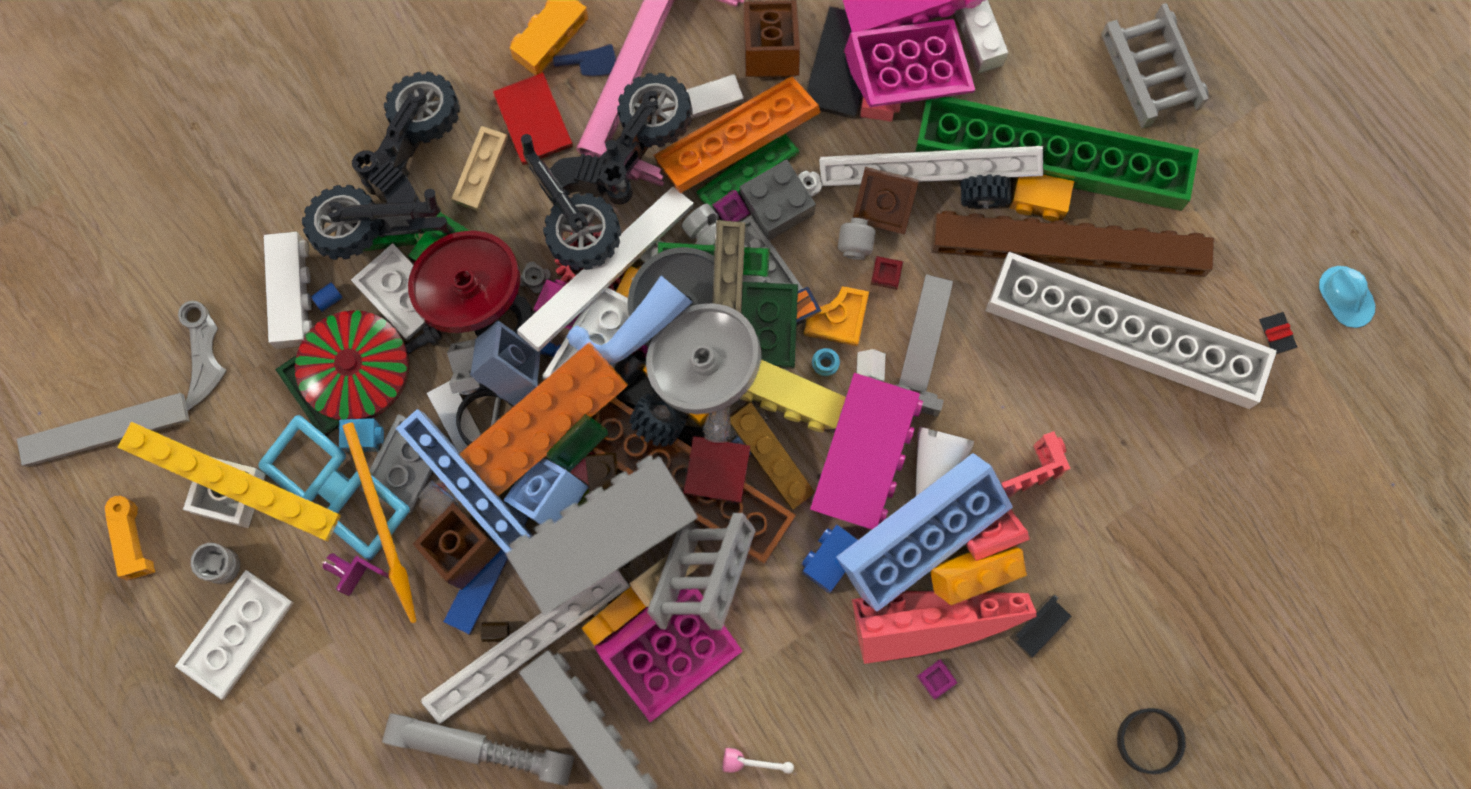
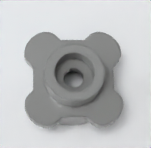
M529 262L526 264V268L521 275L520 285L531 288L533 293H541L546 280L550 279L551 273L548 269H542L535 262ZM536 275L537 279L533 280L532 276Z

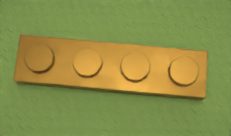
M746 402L726 418L744 445L751 446L750 453L792 510L815 493L751 402Z

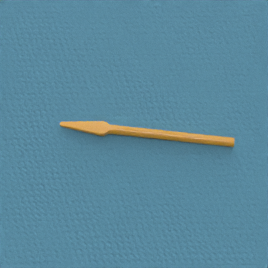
M347 423L342 427L390 567L389 578L410 622L415 623L416 615L407 571L400 564L354 423Z

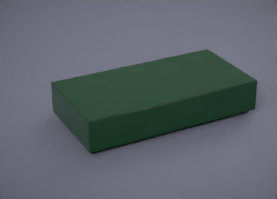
M585 414L546 453L547 458L570 472L608 435L607 429Z

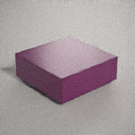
M732 190L712 205L721 221L739 222L750 214L736 190Z
M941 659L916 676L933 700L958 683Z

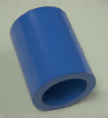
M332 282L311 296L322 312L343 298Z

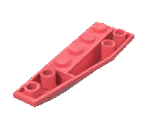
M904 591L878 612L863 598L852 599L858 642L864 664L921 656L952 649L1003 632L1036 617V611L1029 593L984 592L950 605L937 596L934 591Z

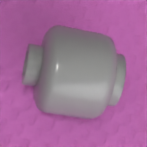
M851 218V223L841 225L838 249L843 252V257L864 260L865 256L872 253L875 229L867 225V220Z

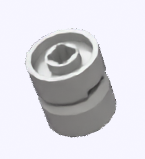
M704 204L693 211L683 221L681 226L691 239H697L696 244L715 245L718 214L709 204Z
M205 543L194 551L191 557V568L198 578L216 584H226L237 576L240 570V560L238 555L229 548L216 543Z

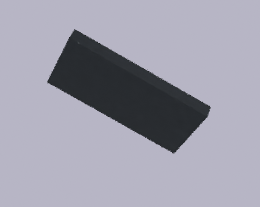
M829 6L806 92L819 105L820 111L855 119L862 93L851 75L844 51L852 30L846 10Z

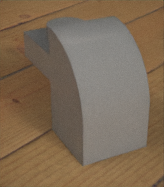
M475 339L451 344L447 352L453 371V376L449 383L452 394L459 392V394L466 395L480 389H487L485 385L478 383L470 376Z

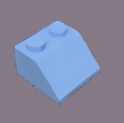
M543 458L516 481L504 501L539 525L549 519H552L555 523L563 518L560 514L561 511L582 499L588 486L567 470Z

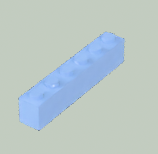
M417 409L396 428L505 553L512 550L509 544L523 535L527 534L529 539L533 537L531 532L499 496L497 497L459 455L460 452L424 412Z

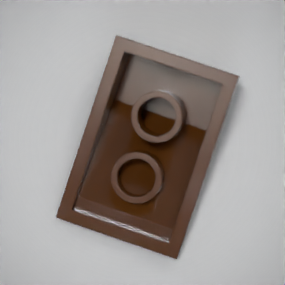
M743 1L745 76H799L800 41L797 1Z

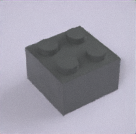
M787 159L740 186L741 199L769 241L810 218L815 213L816 204Z

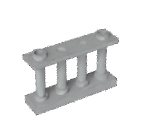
M1167 3L1160 6L1154 20L1125 30L1120 28L1117 20L1108 22L1101 33L1141 129L1149 127L1158 117V111L1192 100L1195 109L1198 110L1209 99L1208 88L1200 80L1177 28L1176 16L1173 11H1170ZM1161 29L1166 43L1137 53L1130 51L1127 40ZM1170 52L1177 65L1176 67L1146 77L1140 74L1137 67L1138 63ZM1180 76L1182 77L1187 88L1186 91L1156 101L1151 99L1148 87Z
M733 513L727 528L699 529L694 521L677 530L675 540L647 612L661 629L667 628L671 614H700L711 629L723 628L756 531L743 513ZM723 540L719 552L694 553L698 541ZM715 564L710 577H685L689 565ZM680 589H706L701 602H676Z

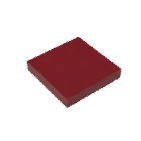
M693 436L684 494L741 504L751 446Z

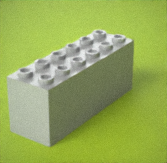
M651 455L636 464L639 469L631 475H628L626 471L611 480L613 486L604 491L602 487H599L585 496L588 502L579 507L577 503H574L561 511L560 514L563 518L554 523L552 519H549L534 528L537 534L530 539L526 534L509 544L512 550L507 552L506 555L544 615L698 518L660 457L653 459Z

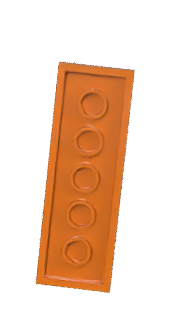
M791 76L653 156L658 166L681 194L820 114V108L814 99Z
M589 341L462 450L459 455L498 497L547 455L546 453L585 414L592 417L624 390L628 384Z

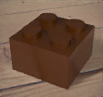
M454 502L413 543L447 583L460 590L502 549L467 510Z

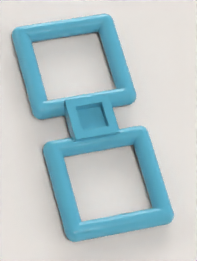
M296 415L258 463V467L284 490L311 502L319 494L330 503L327 509L336 513L340 512L361 485L357 471L349 480L338 470L346 459L345 452L300 415ZM299 429L332 456L306 492L272 465ZM371 475L377 495L396 510L387 522L390 534L392 535L408 515L410 508ZM338 521L333 531L366 560H372L382 548L378 534L368 546L340 521Z

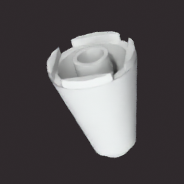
M919 427L917 435L916 496L965 460L973 448L974 441Z

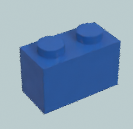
M838 525L833 530L827 528L818 540L822 544L816 553L810 551L801 563L805 567L802 574L830 594L845 573L836 557L857 542L858 539Z

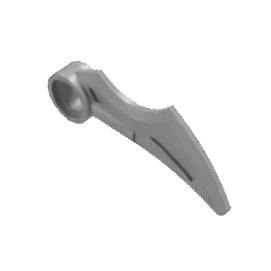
M198 301L185 302L178 312L179 321L189 328L192 373L186 398L187 411L203 401L215 389L227 371L216 361L213 354V339L218 327L210 317L209 310ZM194 308L201 311L200 319L197 322L190 323L187 320L188 312Z

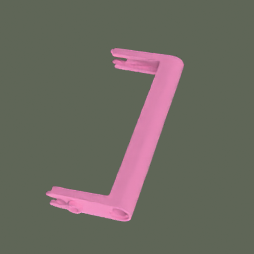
M643 0L576 148L580 154L599 158L607 150L605 144L608 140H612L620 122L617 105H620L618 101L619 96L624 93V88L627 84L631 85L633 79L640 77L674 0ZM718 0V1H721V2H724V3H726V4H729V5H732V6H735V7H736L737 4H738V2L743 3L744 0ZM641 160L637 162L628 176L632 180L640 178L655 185L663 186L664 184L661 181L663 176L659 174L661 168Z

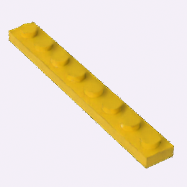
M133 422L130 423L117 447L327 542L341 517L336 512Z

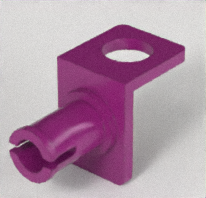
M331 553L326 559L335 563V566L326 561L323 563L324 570L341 578L336 590L347 596L352 594L367 567L390 579L387 572L358 556H355L350 564L336 554Z

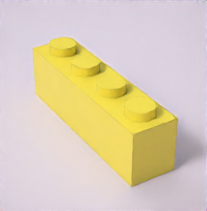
M761 360L760 368L753 384L740 399L745 401L755 400L760 403L762 409L771 412L778 410L785 413L784 418L794 422H800L801 420L808 423L809 429L824 432L825 429H836L846 397Z

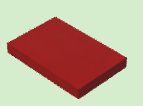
M543 72L493 91L522 166L528 164L524 158L521 137L525 134H529L532 137L535 153L540 159L573 147Z

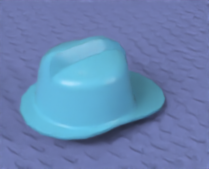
M1335 266L1325 271L1319 281V289L1335 318L1341 324L1352 328L1365 326L1370 322L1375 313V302L1368 289L1365 277L1359 271L1346 266Z

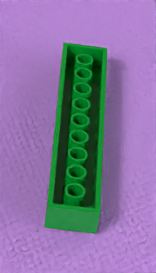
M952 97L927 99L925 101L915 152L1042 146L1043 174L1074 181V189L1182 211L1191 200L1199 149Z

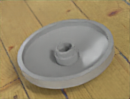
M713 303L690 306L653 336L646 358L648 378L660 398L674 409L691 414L716 412L736 402L751 387L761 364V346L750 322L733 308Z

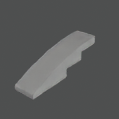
M925 275L898 385L926 392L951 293L952 280Z

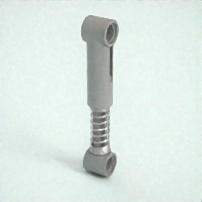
M393 713L389 714L382 743L420 750L479 765L482 761V763L486 764L492 762L493 765L499 763L501 767L507 765L509 769L516 767L517 771L524 769L525 773L530 771L531 774L538 775L539 780L564 786L568 785L574 756L550 750H546L545 753H540V751L531 753L528 752V748L526 751L520 750V747L518 749L512 748V745L506 747L504 743L503 745H497V741L493 744L491 740H487L486 735L432 724Z

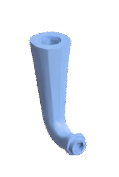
M660 275L642 303L609 342L603 345L593 343L590 340L588 330L578 325L570 330L566 338L569 340V344L578 351L590 341L606 361L612 365L625 359L640 348L693 302Z

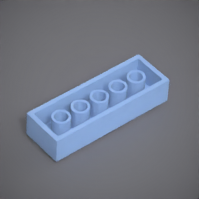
M972 453L836 558L859 595L878 612L1008 512L1013 506L992 466Z

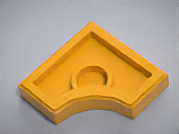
M842 286L838 296L831 303L821 306V312L806 320L804 335L858 347L869 292Z

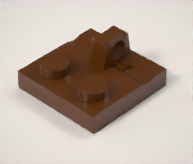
M865 167L853 218L865 219L868 221L867 225L905 235L919 180Z

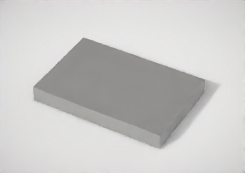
M398 414L369 471L373 477L409 506V514L412 515L434 471L396 430L407 419ZM361 485L359 490L364 492L363 487Z

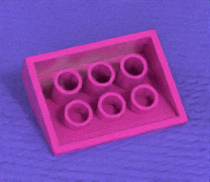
M954 19L850 33L844 51L851 75L869 107L975 92L974 83Z
M680 589L676 602H701L703 595L698 589ZM648 606L595 645L594 648L649 722H651L742 652V649L724 625L722 629H711L700 614H671L667 628L661 629L647 613Z

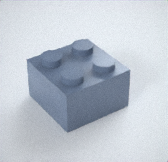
M497 320L475 339L470 376L478 383L485 385L495 392L498 397L515 406L537 387L541 351L535 350L522 337Z

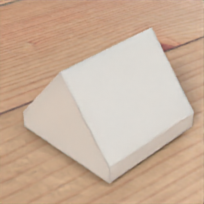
M874 349L858 352L857 374L876 378L884 382L886 354Z

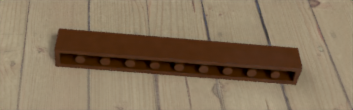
M943 211L936 214L933 222L931 253L1005 259L1007 254L1011 252L1038 263L1206 277L1213 270L1214 238L1205 237L1202 233L1178 235L1176 231L1172 230L1156 233L1150 232L1147 228L1122 230V227L1116 225L1099 228L1091 223H1081L1077 226L1067 225V222L1059 220L1043 223L1035 218H1026L1020 221L1012 220V217L1009 216L986 218L985 215L980 213L964 216L957 215L954 211Z

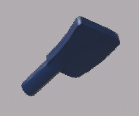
M608 44L592 50L579 51L575 54L553 56L554 67L580 64L583 76L610 75L616 62V57L612 44Z

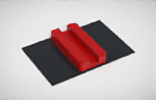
M1284 312L1259 319L1271 349L1277 350L1276 354L1298 348Z

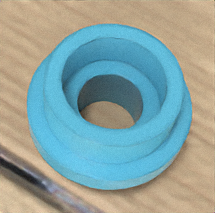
M829 348L818 350L812 358V367L821 376L833 375L840 365L838 354ZM822 359H828L830 360L831 365L829 367H823L820 361Z

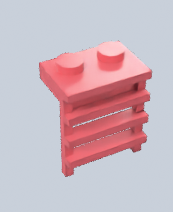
M1054 431L1043 435L1033 445L1042 465L1041 468L1001 483L1008 498L1017 493L1021 488L1024 492L1036 483H1038V486L1042 485L1052 476L1055 480L1070 469L1064 455L1066 453L1065 444L1061 437L1057 438Z

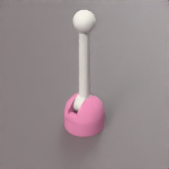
M725 748L723 772H738L744 765L783 770L786 774H790L794 770V765L791 762L778 764L747 760L739 750Z

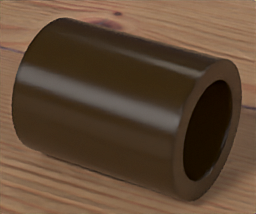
M508 621L482 622L481 624L482 642H501L510 636Z

